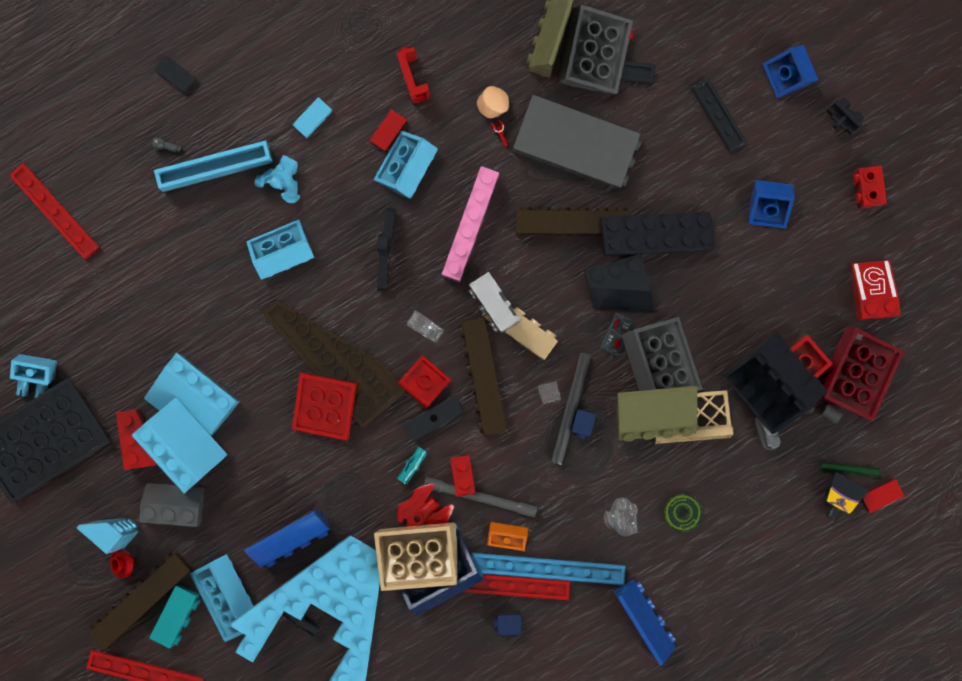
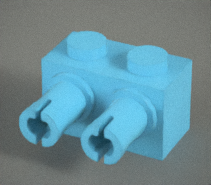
M19 354L12 359L10 379L18 380L16 395L28 396L29 382L36 383L35 398L48 391V385L56 377L57 361Z

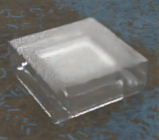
M556 381L537 386L542 404L561 399Z

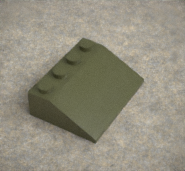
M574 0L546 1L544 7L546 16L545 19H540L538 29L541 31L539 36L535 35L532 47H535L533 54L529 53L526 62L529 65L528 71L550 78Z
M697 386L618 393L616 423L619 440L633 441L634 439L641 438L649 440L654 437L670 438L674 435L690 436L695 434L697 430Z

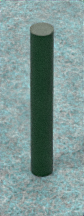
M821 462L820 470L879 476V469L827 462Z

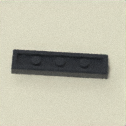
M709 78L691 88L728 151L731 153L747 143L746 139Z

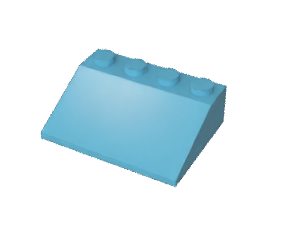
M176 353L144 397L146 401L159 411L174 398H177L211 437L240 402L180 353Z
M174 398L131 435L183 494L227 456V453L177 398Z

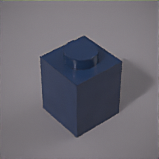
M577 409L571 432L575 433L574 437L585 439L586 436L591 437L597 414Z
M498 613V618H494V630H498V635H522L521 613Z

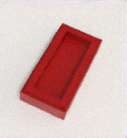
M391 109L371 137L370 142L386 152L407 120Z
M893 479L867 492L862 501L868 512L872 513L905 496L897 480Z

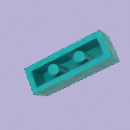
M181 584L176 585L149 638L169 649L174 645L177 646L182 638L180 633L183 627L186 628L191 620V617H189L191 611H195L199 605L200 600H198L200 594Z

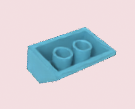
M400 131L374 181L411 199L428 166L434 159L438 148L424 138Z
M299 219L246 241L252 263L261 280L314 258L311 246Z

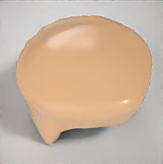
M489 86L479 96L477 107L480 113L487 118L499 117L509 109V98L507 93L500 88Z

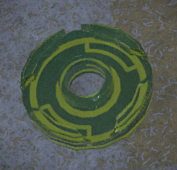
M689 494L674 495L667 501L664 508L665 521L671 528L680 532H688L695 529L703 515L701 504ZM682 507L688 509L689 513L686 518H680L678 515V511Z

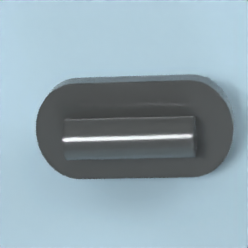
M756 417L755 426L762 447L766 450H774L779 447L781 441L778 431L772 435L761 420Z

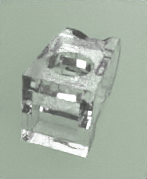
M416 310L405 324L434 343L438 341L444 332L443 329Z

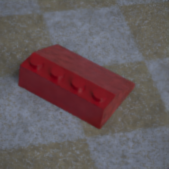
M846 327L831 359L833 365L826 370L821 381L822 385L827 389L821 400L873 422L904 351L856 327Z

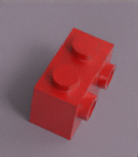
M882 165L859 168L854 171L853 184L857 186L855 200L859 204V208L878 207L887 204Z

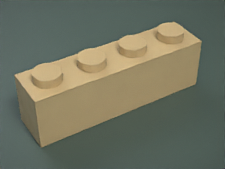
M516 307L514 311L519 315L521 321L505 333L542 360H545L558 342L555 339L557 336L549 330L543 331L539 328L541 326L540 323L533 318L528 320L524 317L526 313ZM482 314V316H483L484 318H486L488 321L492 322V320L490 319V317H489L488 315H487V316H484V315Z

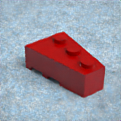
M141 410L116 412L124 470L156 466L157 464L131 436L146 423Z

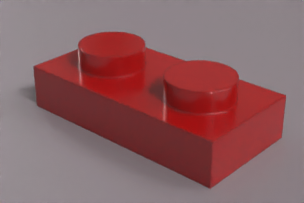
M470 456L450 458L456 497L475 494Z

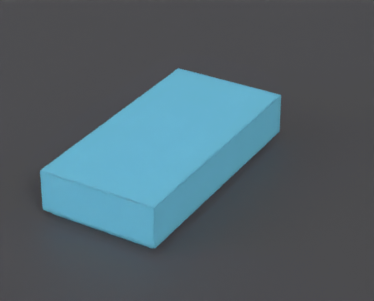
M318 97L295 121L293 126L303 136L308 138L333 110Z

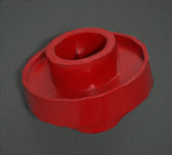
M125 549L113 552L110 567L114 575L118 578L129 577L134 566L133 557Z

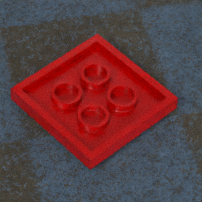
M304 372L300 373L292 430L347 441L350 435L357 383Z

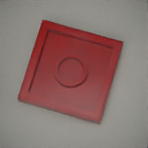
M422 355L397 384L427 409L449 384L451 379Z

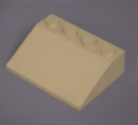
M455 522L380 529L374 533L381 591L458 584Z

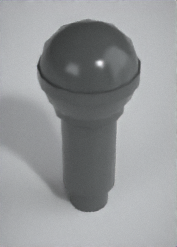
M156 137L152 140V147L155 150L165 149L179 153L181 151V147L165 142L161 137Z

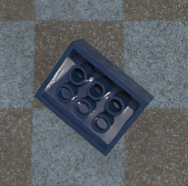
M456 524L458 584L401 589L409 610L417 616L485 580L474 555Z

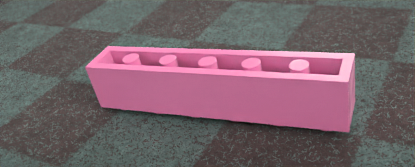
M480 167L444 266L443 277L461 282L497 183L499 172Z

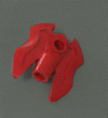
M432 483L414 490L412 497L407 502L399 504L397 520L401 523L406 518V525L408 527L446 523L451 516L454 505L449 504L436 511L440 506L439 502L434 497L426 501L435 485Z

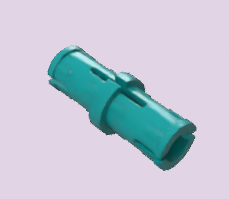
M418 446L410 460L406 461V466L397 479L408 485L412 476L420 469L419 466L428 452Z

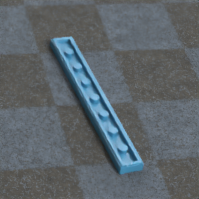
M472 552L481 572L484 574L624 585L625 565Z

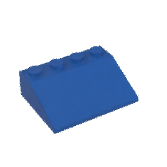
M319 508L244 551L260 567L266 565L269 568L278 563L277 558L283 556L285 559L294 554L293 550L300 546L303 549L312 544L310 540L317 537L319 540L327 536V531L331 527Z
M632 579L613 592L651 654L661 666L676 648L673 644L676 640L670 631L666 633L663 626L666 624L660 615L656 616L653 612L655 606L650 598L645 599L642 593L645 590L640 582L635 583Z

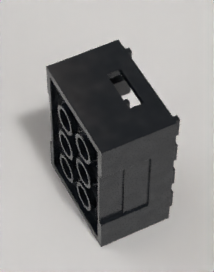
M777 331L740 357L722 375L772 435L811 410L827 392V389L816 376H813Z

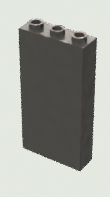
M532 95L515 141L513 152L620 190L622 186L627 184L629 178L626 175L628 168L632 169L636 159L632 156L635 150H639L642 140L639 139L640 133Z

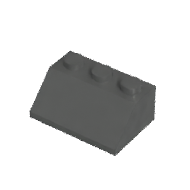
M146 483L140 505L139 522L192 527L201 526L204 487L192 486L183 494L176 485Z

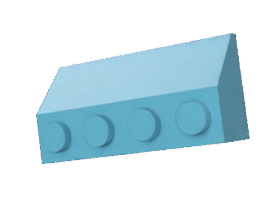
M130 518L97 520L78 525L77 527L80 532L106 554L124 549L140 531L136 528L138 525Z
M226 554L190 573L224 642L243 634L232 628L230 624L253 607L241 579L238 577L231 560Z

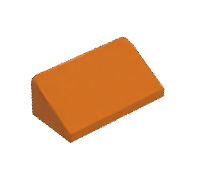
M491 522L487 546L525 551L528 528Z

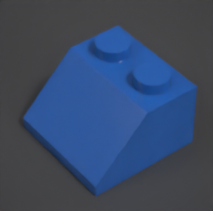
M804 45L792 47L762 63L777 98L818 81Z
M755 180L751 195L748 224L786 229L795 199L793 185Z

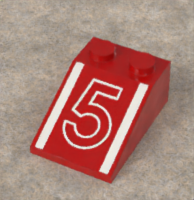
M890 260L851 264L857 321L901 316L899 296Z

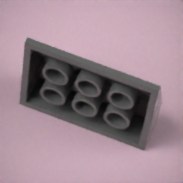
M584 5L573 8L557 82L582 89L618 94L633 20Z
M679 317L622 334L639 391L697 386V391L703 390Z

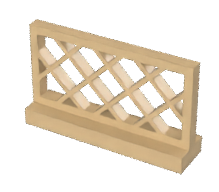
M727 390L697 393V398L701 397L707 402L701 410L697 408V417L701 414L709 421L705 427L697 425L696 433L690 436L654 437V444L731 438L733 436V427H731ZM715 396H723L724 404L720 408L711 402ZM708 404L717 410L712 418L702 412ZM718 413L726 418V425H718L713 421Z

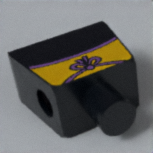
M832 472L822 499L823 502L830 505L825 516L836 521L840 512L850 515L869 490L837 472Z

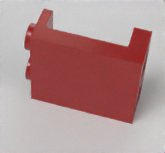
M410 46L401 48L400 52L396 54L412 104L430 99L427 83L416 87L408 62L417 59L415 47L410 48Z

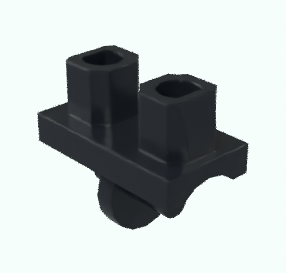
M843 98L840 101L837 100L827 112L836 122L832 126L834 129L839 126L843 131L846 130L851 135L862 125L861 121L864 116L859 111L852 114L848 110L851 106L850 102Z

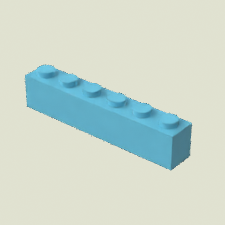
M265 140L156 169L154 173L158 188L165 192L271 164L273 159L269 144Z

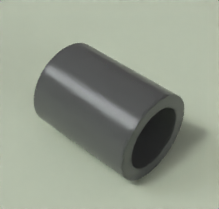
M828 403L823 408L821 415L836 424L841 419L843 412Z

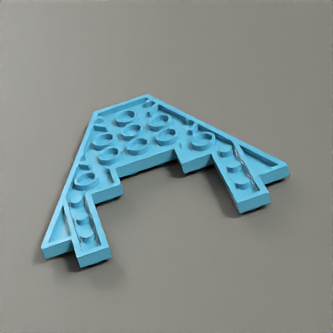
M349 535L230 624L232 628L245 634L235 652L254 662L284 611L301 620L310 604H313L342 621L333 640L348 648L330 681H366L380 585L376 550Z

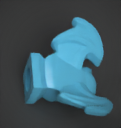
M283 155L275 169L270 168L262 175L256 176L255 186L263 187L265 183H269L273 188L284 189L285 192L281 193L283 200L288 203L297 202L300 198V195L297 194V181L292 179V176L297 172V161Z

